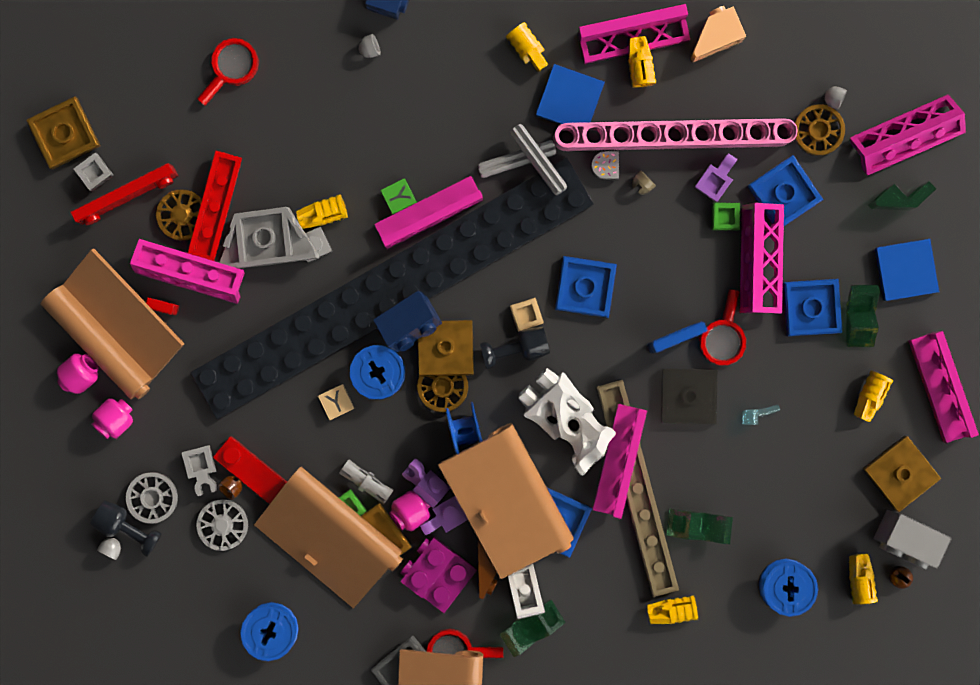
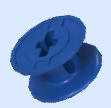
M372 345L363 348L355 355L350 365V378L354 388L361 395L369 399H384L393 396L401 388L405 380V366L402 358L396 351L386 346ZM372 361H374L378 368L384 367L385 369L382 375L386 382L383 384L378 377L371 376V372H374L370 365Z
M473 402L470 403L473 415L457 420H452L449 408H446L456 454L460 453V446L482 442Z
M786 558L776 560L765 568L760 577L759 590L764 602L770 608L781 615L791 617L801 615L812 607L817 598L818 585L817 579L810 569L798 561ZM788 577L789 583L794 585L793 590L789 589V598L788 593L783 590V585L788 584Z
M270 602L259 605L248 614L242 623L240 634L242 644L250 655L259 660L271 661L279 659L289 652L297 640L299 628L297 618L289 608L283 604ZM273 621L276 623L273 632L276 634H273L266 641L264 638L267 631L264 629H267Z

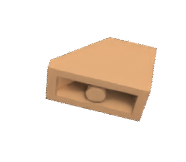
M721 6L709 13L710 16L704 23L692 53V62L741 43L745 39L746 34L734 6L725 9V6Z

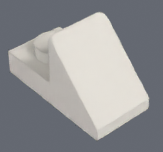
M533 563L508 575L517 618L520 619L545 613Z

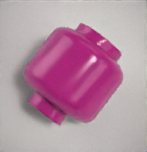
M73 354L57 368L59 386L66 392L70 391L74 394H81L97 381L98 365L87 354Z
M107 399L93 412L92 419L94 422L91 425L106 439L109 437L118 438L133 423L132 416L129 414L132 408L122 399L118 402L114 399Z
M408 491L392 502V511L389 514L400 530L414 531L429 520V508L431 506L414 491Z

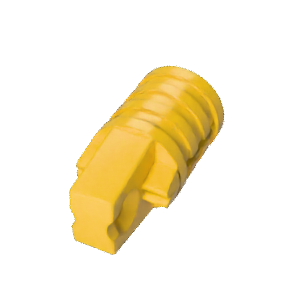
M525 22L506 35L507 40H510L525 64L530 61L538 72L548 65L541 54L545 49L536 40L531 30L527 28Z
M646 36L629 39L628 63L630 65L629 70L631 72L633 88L656 84L653 58Z
M341 194L320 202H314L296 211L297 219L302 229L323 226L342 218H348Z
M872 370L859 394L854 412L856 417L868 422L872 420L876 411L883 404L886 393L893 383L892 379Z
M869 554L849 556V579L851 581L853 604L878 602L875 577Z
M694 595L667 599L647 605L650 624H674L676 622L698 620Z

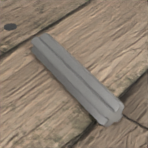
M522 124L515 126L510 131L513 139L555 195L561 194L567 188L564 180Z
M552 140L537 144L546 157L556 154V147ZM519 150L482 162L478 165L481 177L486 178L531 162L524 152Z

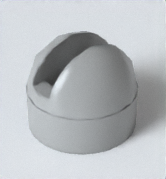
M373 34L360 40L358 49L363 57L371 58L380 55V47Z
M836 86L829 88L825 92L826 104L838 110L847 90Z
M106 538L100 543L97 551L117 560L121 552V544L115 538Z

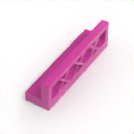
M686 4L579 27L578 36L584 63L588 64L629 55V45L625 49H619L611 44L615 36L623 34L628 38L638 37L642 30L648 28L658 34L654 42L648 43L650 50L689 42L690 35L686 22L688 16ZM680 22L683 36L672 38L664 33L668 24ZM664 25L661 30L656 28L657 26ZM637 31L635 36L632 35L630 32ZM661 36L666 39L658 41ZM611 37L609 41H606L603 38ZM598 40L606 45L601 54L589 56L586 42ZM608 47L613 50L611 52H606Z
M946 95L850 137V142L861 156L862 170L868 176L966 133L965 113L949 95ZM946 105L950 109L946 113L935 112ZM917 118L926 119L921 124L911 123L912 120ZM892 129L901 130V132L896 135L886 134L887 131ZM867 140L876 141L875 144L866 148L861 144Z
M469 176L374 225L385 247L389 249L482 202L483 196L472 176Z
M751 203L742 205L740 313H782L783 204ZM764 210H775V222L770 227L764 221ZM768 236L774 241V250L770 254L764 249V240ZM768 263L774 269V276L770 281L763 275V268ZM767 290L773 295V307H763V295Z
M142 239L138 240L130 262L136 274L236 304L239 302V288L245 274L242 269Z
M943 331L932 332L909 340L943 442L949 443L963 437L972 438L978 436L979 434Z
M622 404L617 405L612 429L616 434L607 446L592 510L622 518L647 410Z

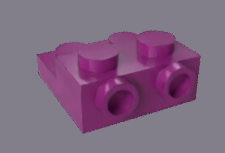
M434 536L431 541L426 538L416 551L420 554L416 561L413 563L409 560L401 570L400 574L403 575V578L400 582L445 613L475 574L477 568Z

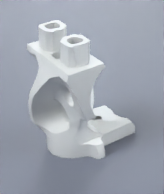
M546 368L536 379V382L544 389L540 394L530 385L519 394V400L526 407L524 416L540 425L554 440L561 437L573 446L575 454L572 457V461L577 471L583 476L589 467L605 454L607 445L616 432L612 428L603 427L597 422L592 414L593 407L590 402L576 390L563 372L557 376ZM552 415L557 419V423H550L547 417ZM574 419L579 422L580 426L577 431L570 429V420Z

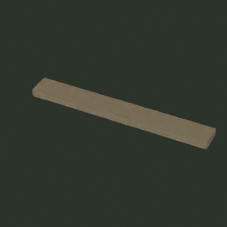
M623 380L596 387L606 426L612 428L617 405L630 406ZM639 443L626 501L652 597L678 591L679 587Z

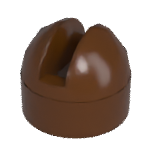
M228 476L218 484L221 493L231 500H234L242 490V482L240 480L235 482L236 476Z
M897 566L891 570L889 579L895 587L905 589L912 584L913 574L908 568ZM899 572L908 579L906 583L896 576Z

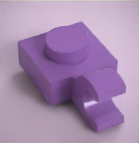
M728 153L718 168L710 164L694 188L717 203L733 181L727 174L737 159Z
M414 459L402 473L404 478L416 485L413 491L432 508L438 504L451 488L431 470L426 474L423 464L417 459Z
M453 496L432 508L436 516L420 527L425 536L440 526L444 528L445 532H448L467 521L468 518L456 496Z

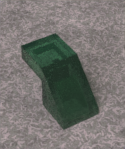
M928 181L920 185L907 198L893 184L887 187L868 206L871 209L912 210L917 208L937 188Z
M851 285L846 316L847 347L875 346L879 329L875 313L880 295L878 285Z
M670 509L667 536L730 544L733 517Z
M552 599L543 604L545 613L520 618L500 633L501 638L513 657L521 655L536 641L552 635L566 623Z

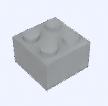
M890 510L886 511L873 538L881 542L879 548L899 557H902L904 553L906 554L904 560L924 569H927L928 565L938 568L951 540L950 537Z

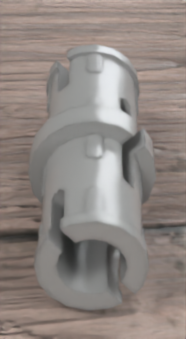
M350 459L339 472L340 475L359 487L358 490L367 492L383 505L393 492L392 489L374 477L375 474L366 472Z

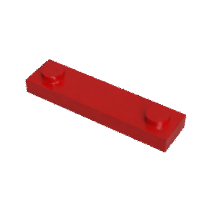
M215 151L188 254L215 261L240 170L241 157Z
M167 163L72 211L71 214L77 223H85L86 226L94 224L101 219L100 215L156 187L163 189L173 183L172 179L178 177L174 166Z
M232 436L228 438L213 457L269 504H271L287 483L285 479Z

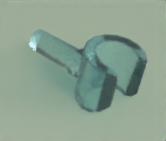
M775 405L764 409L744 410L742 413V423L758 425V416L778 412L780 407Z

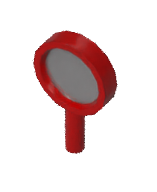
M231 38L224 40L215 48L212 54V66L217 76L197 98L204 106L207 105L224 83L242 85L254 78L258 70L259 60L256 51L248 42L242 39Z
M729 290L723 319L710 323L706 327L708 331L700 336L699 347L702 355L715 365H730L737 362L743 356L746 349L745 334L733 322L740 293L736 290Z
M455 629L439 631L433 635L427 647V652L455 655L458 651L472 650L483 653V658H503V647H472L468 637Z

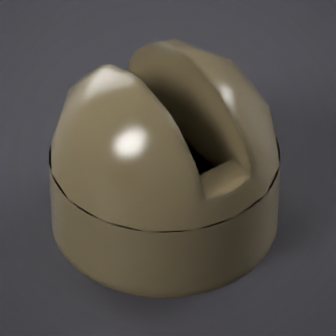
M641 170L632 180L633 189L638 184L642 187L638 194H647L656 186Z

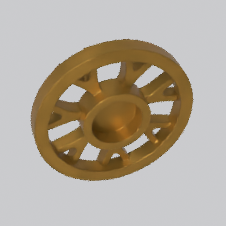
M821 104L810 106L803 110L795 121L798 130L795 140L802 150L811 155L821 156L829 154L837 149L844 139V121L841 115L830 106ZM823 110L830 112L827 121L820 119ZM809 111H813L816 120L810 122L806 116V113ZM838 121L840 129L831 131L829 123ZM799 123L808 125V132L799 131ZM807 135L813 140L808 146L802 142V139ZM829 135L838 139L834 146L826 140ZM816 141L823 142L824 151H816Z
M175 190L165 195L159 202L156 211L157 223L160 229L167 236L175 240L192 239V228H195V225L191 224L193 216L198 217L199 211L193 213L190 207L198 202L201 205L202 199L194 192L188 190ZM182 194L190 195L187 205L181 204ZM171 197L177 202L173 209L166 203ZM171 211V218L161 219V212ZM173 221L177 224V227L173 233H170L166 228ZM188 225L191 234L182 236L181 226Z
M466 375L461 376L462 378L459 379L457 376H454L452 380L447 376H438L437 378L435 376H426L434 380L432 386L423 385L424 377H419L417 384L419 397L431 410L446 412V408H449V411L458 408L467 396L468 381ZM463 381L464 389H454L453 382ZM433 390L435 397L427 401L423 394ZM452 392L460 398L456 404H453L448 398ZM438 397L445 398V408L436 407Z

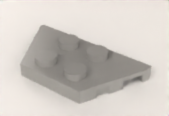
M280 207L234 214L230 225V233L226 236L223 244L225 249L218 263L242 269L319 259V254L290 208Z

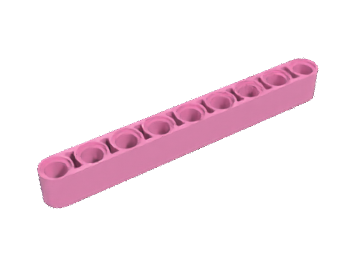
M790 119L564 123L556 129L553 141L555 146L563 151L781 147L793 141L797 136L798 130L796 124ZM779 126L787 129V139H781L777 135V128ZM728 127L734 131V140L724 138L723 128ZM751 127L760 129L762 134L760 140H755L751 137ZM672 128L679 130L681 140L677 142L672 141L668 136V130ZM697 128H703L707 131L708 139L706 141L697 139L695 135ZM619 129L625 131L627 141L623 143L616 141L613 135L614 131ZM643 129H649L653 132L654 140L652 142H646L642 139L641 131ZM590 130L597 131L600 134V141L598 143L589 142L586 133ZM562 131L571 132L574 138L573 142L569 144L561 142L559 133Z

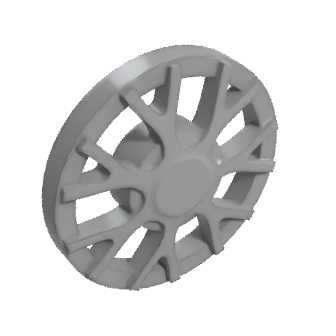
M156 472L139 475L130 483L126 492L128 510L137 520L144 523H158L167 519L174 512L178 501L177 490L173 482L167 476ZM147 477H155V487L148 486ZM165 481L170 488L162 493L159 486ZM137 482L145 488L141 494L133 489ZM163 496L173 497L172 505L164 504ZM140 497L142 505L133 508L131 499ZM159 506L165 512V515L160 518L155 511V508ZM144 507L151 509L148 518L141 516Z
M221 499L207 504L201 510L197 519V532L200 539L206 546L214 550L225 551L236 547L243 541L248 531V519L245 511L240 505L230 500ZM223 504L224 514L217 515L215 505ZM232 507L239 511L233 519L227 515ZM206 512L214 517L211 523L202 519ZM234 522H243V530H234ZM211 526L213 533L205 537L202 529ZM230 532L238 539L233 544H230L226 538V535ZM215 535L222 536L221 546L213 544Z

